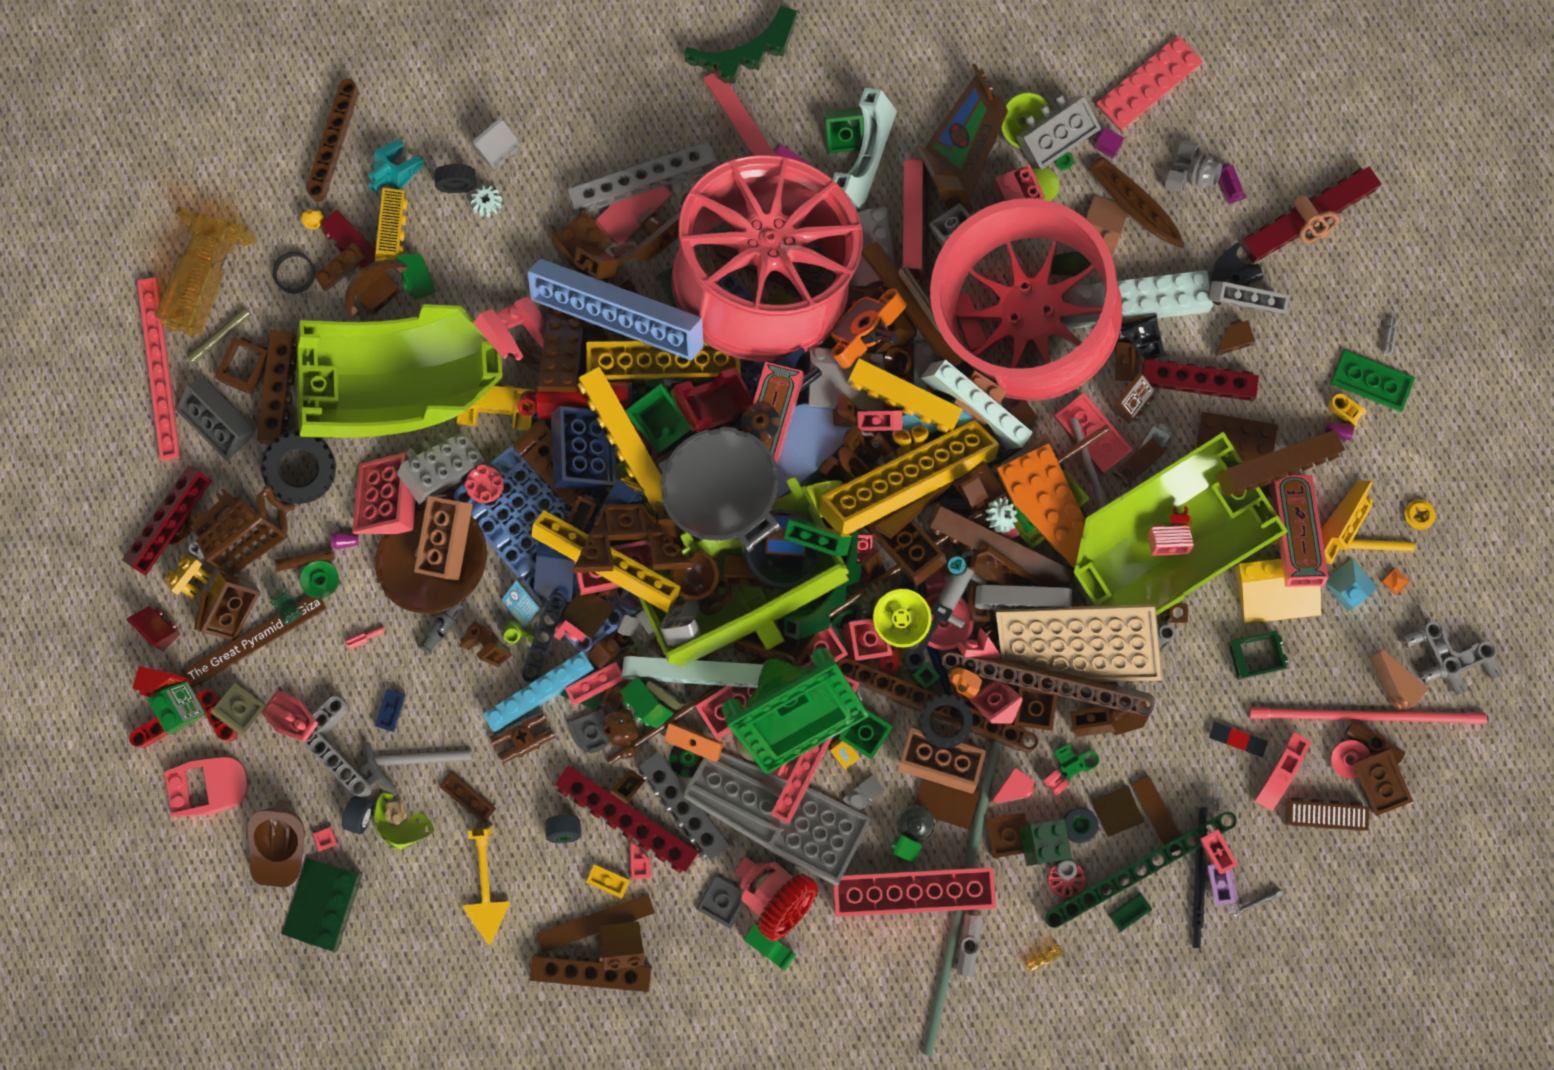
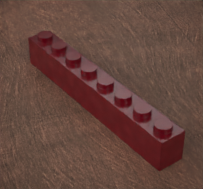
M1370 166L1365 169L1361 167L1352 174V177L1342 178L1337 182V186L1333 188L1329 186L1321 192L1320 196L1316 197L1314 195L1309 200L1318 213L1333 211L1338 214L1377 191L1382 183ZM1295 207L1290 210V214L1286 216L1285 214L1280 215L1273 224L1269 225L1267 223L1259 229L1258 233L1254 234L1252 232L1243 238L1244 242L1241 247L1253 264L1300 237L1299 233L1306 222ZM1328 216V217H1325L1324 219L1327 221L1328 219H1330V218H1332V217H1329V216Z

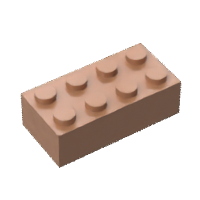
M427 497L414 572L444 579L459 580L473 504L439 497Z
M910 728L897 771L973 794L977 787L986 750L963 743L951 748H940L929 743L921 730Z

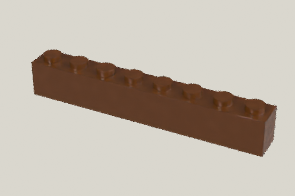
M1332 430L1227 468L1215 476L1225 497L1232 494L1236 497L1245 493V489L1250 492L1257 489L1259 484L1262 487L1273 482L1272 479H1275L1277 482L1286 478V474L1289 477L1300 472L1299 469H1302L1304 472L1311 469L1313 464L1316 467L1327 462L1326 459L1331 462L1339 458V453L1345 451V448L1336 430Z
M939 503L936 504L927 522L931 532L939 536L943 533L948 536V540L956 544L960 541L965 544L964 547L972 552L990 546L1041 582L1049 584L1048 587L1068 588L1075 576L1074 569L999 532L996 533L994 530Z

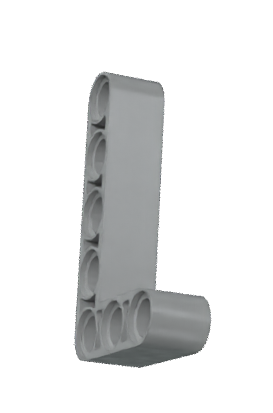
M979 585L976 587L975 607L989 610L1074 607L1073 591L1068 588Z
M336 696L330 697L313 714L318 725L313 730L312 736L306 742L302 741V743L352 794L360 798H366L372 791L371 784L325 738V735L348 712V704L344 700ZM340 703V708L334 711V706ZM326 717V722L320 725V720ZM325 744L324 750L319 752L320 745ZM337 757V763L332 766L331 762L333 758ZM350 770V776L347 779H345V772ZM363 783V790L357 792V787Z

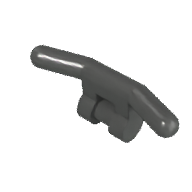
M369 742L364 743L363 747L367 763L359 768L358 772L363 775L371 786L379 781L389 792L395 793L397 788L380 770L374 759L371 744Z

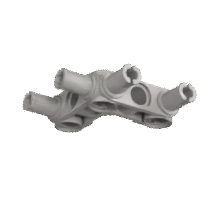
M1437 621L1426 623L1418 627L1417 631L1402 637L1403 642L1411 639L1410 642L1404 644L1407 648L1424 642L1435 665L1419 673L1420 677L1428 675V677L1421 679L1423 683L1426 684L1439 677L1445 678L1450 681L1456 696L1468 691L1460 676L1461 672L1476 665H1484L1491 680L1503 676L1495 661L1497 656L1493 643L1485 641L1472 645L1461 653L1453 651L1447 639L1446 631ZM1429 626L1434 628L1435 635L1429 633ZM1481 647L1486 648V656L1481 653ZM1446 662L1451 663L1452 671L1447 670Z

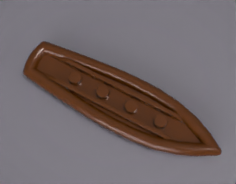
M1101 157L1091 163L1089 171L1133 219L1161 240L1179 248H1184L1185 244L1176 225L1165 210L1147 192L1106 158Z

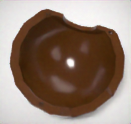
M703 550L693 553L694 555L688 558L689 561H693L692 568L671 569V581L680 586L678 595L684 599L694 601L704 599L710 596L718 585L720 577L718 564L711 555Z

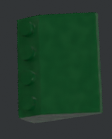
M306 858L282 935L329 951H338L363 874Z

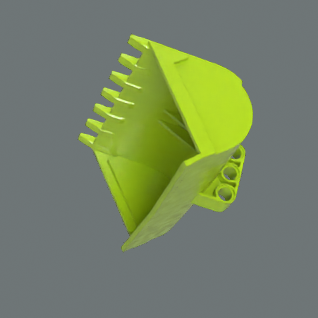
M794 476L787 479L786 481L791 493L776 500L771 510H790L802 517H808V522L826 527L806 487H801ZM686 532L680 535L685 545L681 552L687 559L699 550H703L714 558L719 567V581H724L726 555L743 556L742 544L737 537L721 541L700 539L695 542L693 537ZM820 551L816 569L807 580L797 586L786 589L775 588L772 591L765 587H748V584H741V587L731 586V598L721 611L713 615H705L701 611L698 612L695 621L701 636L686 644L673 646L667 644L660 629V625L667 612L640 597L639 599L670 665L675 663L680 668L755 631L767 650L785 642L777 620L849 581L847 576L849 571L841 556L837 557ZM652 565L647 567L671 581V569L653 570ZM718 587L720 594L726 593L724 587ZM718 601L717 603L713 604V605L710 607V609L716 607V606L719 605L722 601Z

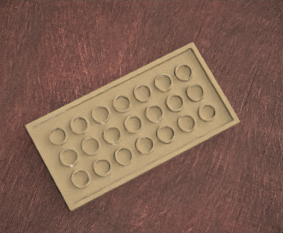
M1155 604L997 609L996 611L1002 659L1100 682L1162 680ZM1005 669L1008 675H1014L1011 669ZM1024 674L1026 679H1033V676L1031 674ZM1050 678L1043 679L1045 683H1053Z

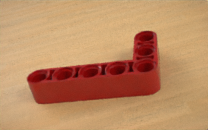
M208 689L197 693L196 696L206 711V717L217 737L227 742L234 741L238 733L230 728L231 734L225 737L224 731L229 726L220 719L216 721L215 716L210 713L221 700L218 693ZM212 694L213 700L207 704L206 697ZM156 717L133 730L129 735V742L135 747L146 748L169 734L165 732L162 725L161 731L157 734L155 733L156 725H161ZM140 734H143L144 740L139 744L137 738Z

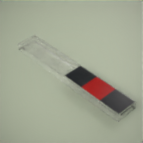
M1215 720L1212 721L1206 738L1276 764L1285 748L1283 745ZM1305 754L1297 773L1320 780L1326 761Z

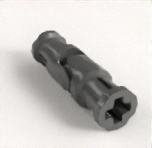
M458 604L440 612L427 630L425 638L417 646L431 655L433 648L438 642L442 641L454 624V619L464 607Z

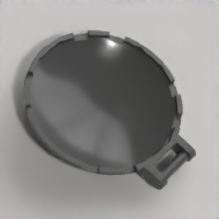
M720 427V429L710 431L707 429L686 439L669 457V462L665 471L663 470L661 478L662 501L670 518L686 533L711 541L728 540L737 537L746 550L750 552L754 549L753 546L774 530L778 531L781 528L769 513L778 493V468L767 446L754 435L729 427ZM766 519L769 525L747 540L744 535Z

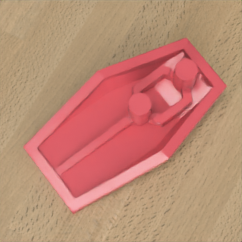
M277 690L261 712L276 732L306 742L318 725V722L302 700L280 690Z

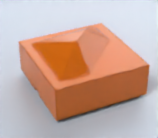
M1395 567L1381 582L1392 593L1397 595L1410 580Z

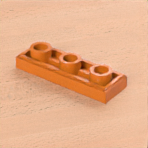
M674 722L668 724L664 739L665 742L715 762L719 761L724 744L721 741Z

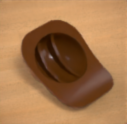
M279 800L275 807L257 811L249 819L247 830L250 874L259 885L288 887L296 881L300 874L305 831L300 816L295 811L289 809V801Z

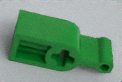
M754 924L744 938L745 942L784 971H786L796 957L794 952L778 940L770 941L761 934L757 924Z

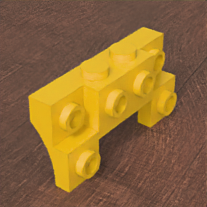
M494 385L466 412L458 415L456 423L458 425L477 426L479 412L513 415L512 429L527 431L533 426L534 418L520 414L518 411L519 397L525 391H532L535 394L536 392L534 389L514 388L511 385H503V387ZM524 402L525 405H532L530 402Z

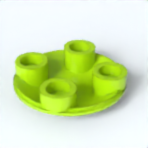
M1045 167L1041 170L1033 168L1032 170L1045 196L1042 200L1051 201L1057 195L1060 188L1057 175Z

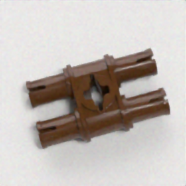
M543 710L529 717L523 716L522 719L510 725L507 724L505 729L489 736L494 747L509 739L514 742L512 747L498 753L503 765L518 756L523 758V755L535 749H540V745L556 738L551 727L536 735L531 732L533 727L547 721ZM519 730L522 733L527 734L525 736L526 743H524L521 739L518 740V738L520 737Z

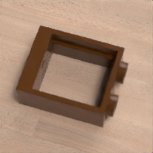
M233 337L214 377L221 383L253 396L266 368L268 348L261 344L255 346L244 337L240 339ZM239 346L260 354L247 383L226 374Z

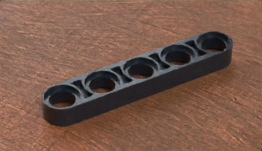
M560 592L550 594L522 669V678L527 682L536 681L542 669L555 633L554 631L565 605V597ZM559 597L562 600V604L557 607L553 606L551 599ZM549 614L553 615L555 622L547 624L544 617ZM545 632L548 634L549 639L546 642H541L538 639V635ZM539 650L543 656L541 659L535 660L531 655L532 652ZM533 668L536 671V675L528 677L525 674V670Z

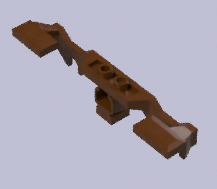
M698 176L695 180L698 182L703 176ZM687 187L683 188L677 204L680 211L667 222L660 216H657L652 208L636 219L648 238L639 245L631 242L612 247L610 251L614 254L613 257L618 260L617 268L628 260L641 259L650 261L679 237L680 214L690 189ZM610 278L598 280L608 283ZM626 280L619 286L622 289L638 294L629 280Z

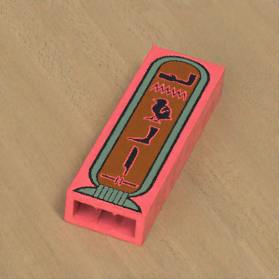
M911 158L904 161L903 267H908L916 280H926L928 264V171L923 160Z
M765 362L753 405L758 403L768 404L779 414L780 427L777 434L773 438L763 441L774 457L778 468L804 375L803 371ZM758 418L756 422L762 423L764 419Z
M1298 474L1290 477L1287 476L1277 482L1275 479H1272L1271 494L1274 511L1288 531L1278 538L1285 587L1325 586L1328 579V571L1313 476Z

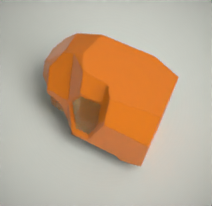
M954 668L948 674L949 680L957 692L970 699L977 695L982 682L978 675L962 668Z

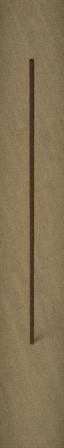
M1105 424L1057 456L1058 463L1061 464L1109 432V426ZM1005 491L995 499L1001 498L1004 500L1008 499L1009 496ZM988 503L969 515L968 518L976 521L985 515V510L990 509ZM941 534L932 541L939 546L948 540V536ZM896 564L845 599V605L830 610V618L861 598V594L867 592L866 588H872V583L878 585L879 581L885 582L900 572V567ZM758 657L748 664H761L766 659ZM714 686L675 712L657 729L653 727L632 741L633 745L636 748L667 728L670 722H676L694 710L696 705L726 686ZM619 751L606 759L609 765L621 759Z

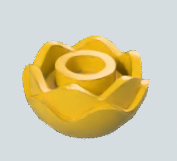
M308 209L306 212H302L300 220L306 228L317 229L324 221V215L319 210Z

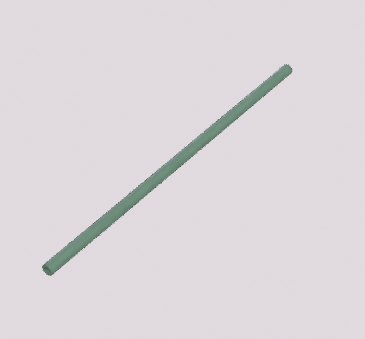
M992 741L964 869H974L1001 743ZM964 910L954 911L922 1053L928 1056H932Z

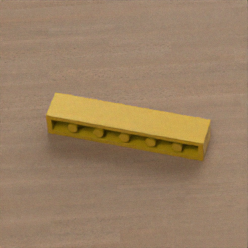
M858 359L847 381L850 383L851 388L858 391L862 389L868 392L867 395L874 399L880 398L885 400L884 403L893 408L897 406L906 415H915L919 417L921 422L928 425L932 423L937 426L939 431L947 433V431L951 432L954 429L963 410L861 359Z

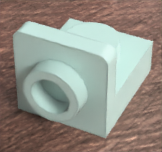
M1155 423L1142 446L1154 438L1163 448L1171 435L1169 428L1162 423L1159 425Z

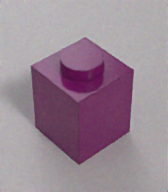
M1105 127L1103 132L1099 131L1093 141L1096 142L1094 149L1113 159L1125 138Z

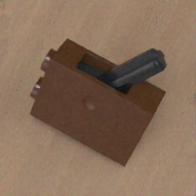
M985 463L953 483V487L960 498L939 499V504L951 510L968 509L970 514L977 511L976 507L973 509L969 507L959 491L960 484L976 474L988 495L986 503H989L1005 491ZM986 513L977 519L976 522L990 528L991 522L986 520L989 514Z

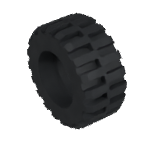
M291 431L278 436L263 453L261 474L264 483L271 486L274 496L285 502L304 504L315 501L329 490L334 481L336 473L334 455L326 442L319 437H300L299 431ZM298 449L312 454L317 462V473L314 479L302 486L288 483L280 471L283 457L288 452Z

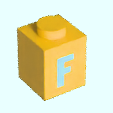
M840 739L831 745L833 749L830 750V753L843 770H846L860 759L856 751Z

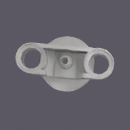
M1183 140L1178 149L1180 158L1174 164L1175 170L1169 171L1165 182V189L1183 193L1188 180H1192V186L1215 187L1221 175L1222 164L1216 162L1212 157H1206L1204 154L1198 157L1200 144Z

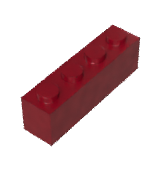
M337 209L320 224L324 229L322 233L328 240L332 238L336 242L334 246L340 252H343L352 243L359 245L367 257L358 265L361 268L360 270L375 262L376 249Z

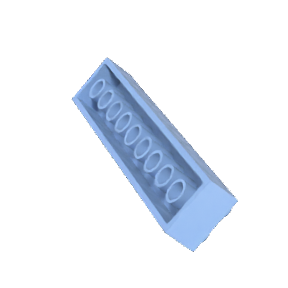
M541 258L528 270L532 301L691 361L703 348L702 318Z

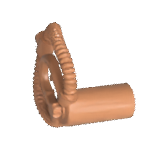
M1306 195L1300 196L1294 201L1295 208L1306 222L1299 233L1302 242L1310 244L1320 239V237L1327 238L1329 232L1339 224L1340 220L1337 213L1333 211L1318 213ZM1325 217H1332L1334 221L1329 225L1324 219ZM1320 222H1322L1324 228L1316 232L1313 226L1318 227ZM1308 229H1310L1312 235H1314L1313 237H1305V233Z

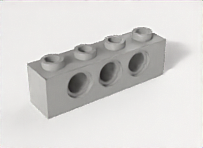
M1212 281L1209 295L1210 301L1277 314L1287 313L1290 295L1216 281Z

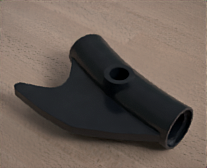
M1235 243L1215 262L1210 290L1212 281L1248 286L1263 279V271L1258 263L1247 264L1238 261L1236 254L1240 244ZM1212 301L1216 305L1222 304L1220 302Z

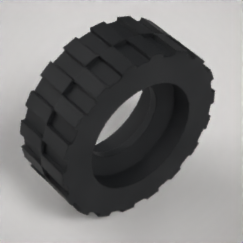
M448 164L440 166L434 171L435 188L438 191L449 194L464 193L476 188V171L471 166Z

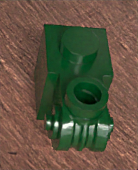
M912 655L909 657V661L912 664L917 665L920 663L918 656ZM905 658L901 660L903 668L912 674L911 679L920 688L927 690L940 678V675L928 662L919 670L912 671L906 667L904 663Z

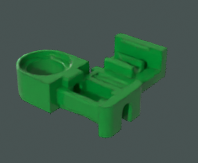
M1069 743L1052 751L1060 764H1063V766H1059V769L1068 781H1071V777L1083 770L1088 772L1095 768L1099 763L1097 753L1094 751H1084L1076 756V754H1072L1070 750L1072 747ZM1087 754H1092L1095 758L1092 765H1087L1084 761Z

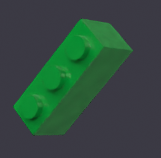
M799 518L789 519L784 536L786 540L837 557L848 554L852 538L851 535Z

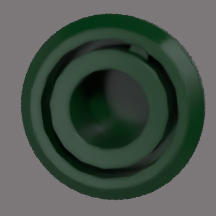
M846 607L830 618L832 626L836 629H842L843 624L855 620L856 612L851 607Z

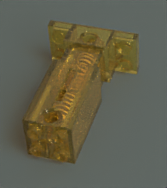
M177 206L175 214L185 224V227L188 228L187 232L191 239L185 254L179 253L155 316L161 320L160 323L166 325V328L171 331L177 332L179 329L190 337L195 335L201 336L224 277L221 270L227 254L233 253L236 243L246 247L249 244L255 246L257 238L248 227Z

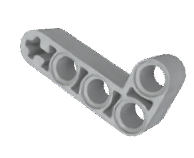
M678 595V599L660 625V629L669 646L686 644L701 636L695 621L700 611V600H687Z

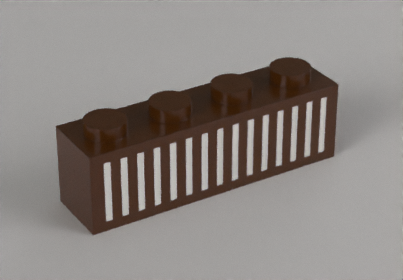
M1292 797L1291 801H1286L1285 825L1369 831V806H1363L1362 802H1351V805H1343V801L1331 800V804L1323 803L1322 799H1311V802H1303V798Z

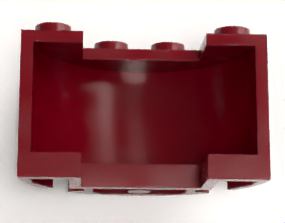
M736 367L721 371L713 382L693 387L691 381L675 385L671 391L674 401L693 434L707 429L710 431L720 429V427L730 428V426L741 420L745 410L752 406L754 401Z

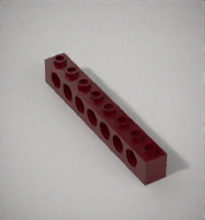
M569 765L555 784L559 787L557 790L565 797L568 794L575 798L573 802L582 808L585 805L591 809L589 813L599 819L602 816L607 819L605 824L614 830L617 827L623 830V836L631 841L635 838L640 842L638 846L647 852L649 849L656 852V858L662 862L668 860L672 863L671 868L680 874L682 871L687 873L699 852ZM575 783L582 784L583 788L580 793L573 792V785ZM593 793L599 796L596 804H590L589 796ZM609 804H613L615 807V812L612 815L605 813V807ZM625 815L631 817V823L628 826L621 824V818ZM640 826L647 827L648 832L644 837H639L637 834ZM656 837L664 839V845L661 848H656L653 844ZM673 848L680 850V856L677 859L670 857V851Z

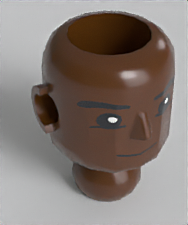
M623 709L606 715L603 732L608 736L609 742L614 746L620 747L619 755L622 759L636 756L637 748L633 745L632 741L637 739L639 733L633 713L628 709Z

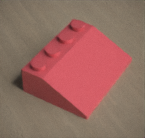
M406 452L359 464L352 533L399 534L413 531L416 499L397 475L401 464L410 459Z

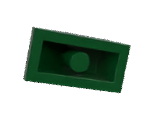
M1073 251L1054 256L1051 274L1076 276L1086 270L1091 263L1079 252Z

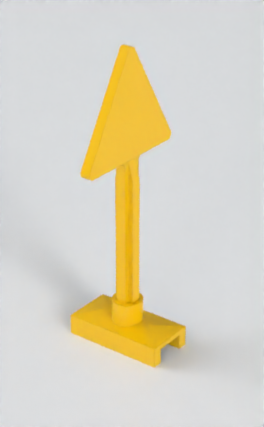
M493 825L477 829V826H473L468 830V839H475L476 846H478L482 903L463 905V909L488 945L492 943L510 905V901L491 902L486 846L488 845L487 837L493 834Z

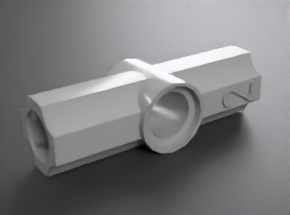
M965 914L956 971L957 975L974 977L982 917ZM967 940L974 942L975 947L970 952L964 948V943Z

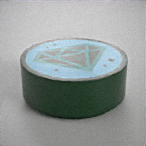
M953 556L949 559L947 568L952 575L962 576L966 573L968 565L963 557Z

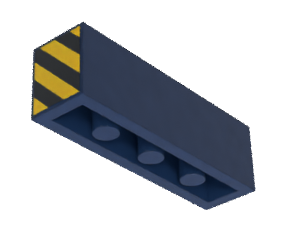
M628 476L619 478L602 506L639 504L642 500L641 495L644 489ZM601 508L599 509L593 521L586 530V534L589 535V533L592 531L594 523L600 514ZM609 540L610 547H612L614 545L613 540Z

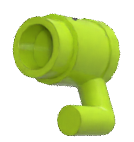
M508 621L503 626V638L508 643H516L520 640V637L527 638L528 642H532L535 633L522 629L521 625L516 621Z

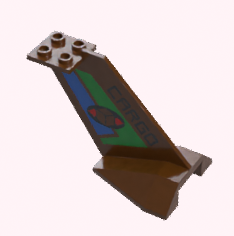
M975 63L972 66L976 75L925 148L920 144L916 145L947 209L950 210L960 203L969 214L973 211L970 203L971 196L1008 113V109L1001 96H995L994 90L990 82L987 81L983 69H978Z

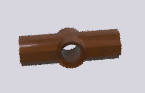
M1355 720L1347 727L1344 735L1352 740L1363 743L1371 753L1390 747L1397 765L1404 758L1405 751L1387 741L1381 734L1374 733ZM1373 738L1378 741L1377 748H1374L1371 745V740Z

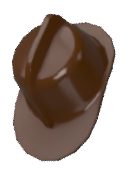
M847 447L840 448L838 454L841 463L839 473L845 483L871 472L869 467L853 451Z

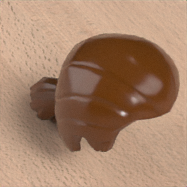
M891 347L886 355L883 354L885 371L898 378L905 377L912 370L913 356L904 348Z

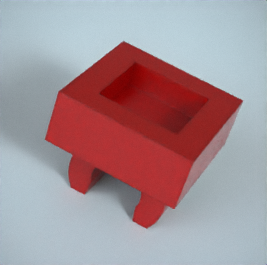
M1174 506V515H1170V524L1192 525V517L1188 515V507L1184 506V512L1179 514L1177 513V506Z

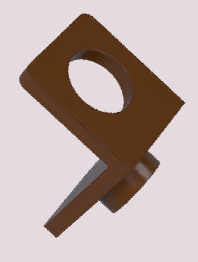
M1174 604L1162 612L1163 617H1166V623L1188 622L1187 604ZM1175 608H1181L1184 611L1182 618L1177 619L1173 616Z

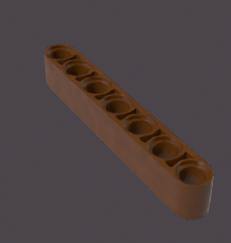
M343 79L339 84L307 184V193L316 202L323 201L327 196L359 95V90L351 79ZM348 88H353L350 92H346ZM342 105H347L346 108L340 109ZM342 121L339 126H335L337 122ZM337 138L335 142L329 143L331 139ZM327 155H331L330 159L324 160ZM321 172H326L323 177H319ZM316 189H320L319 193L313 194Z

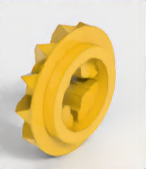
M1421 499L1410 502L1403 514L1405 515L1406 523L1411 528L1418 530L1429 528L1436 518L1433 506ZM1416 510H1418L1419 512L1426 511V513L1422 516L1423 520H1421L1420 518H1413L1417 514Z

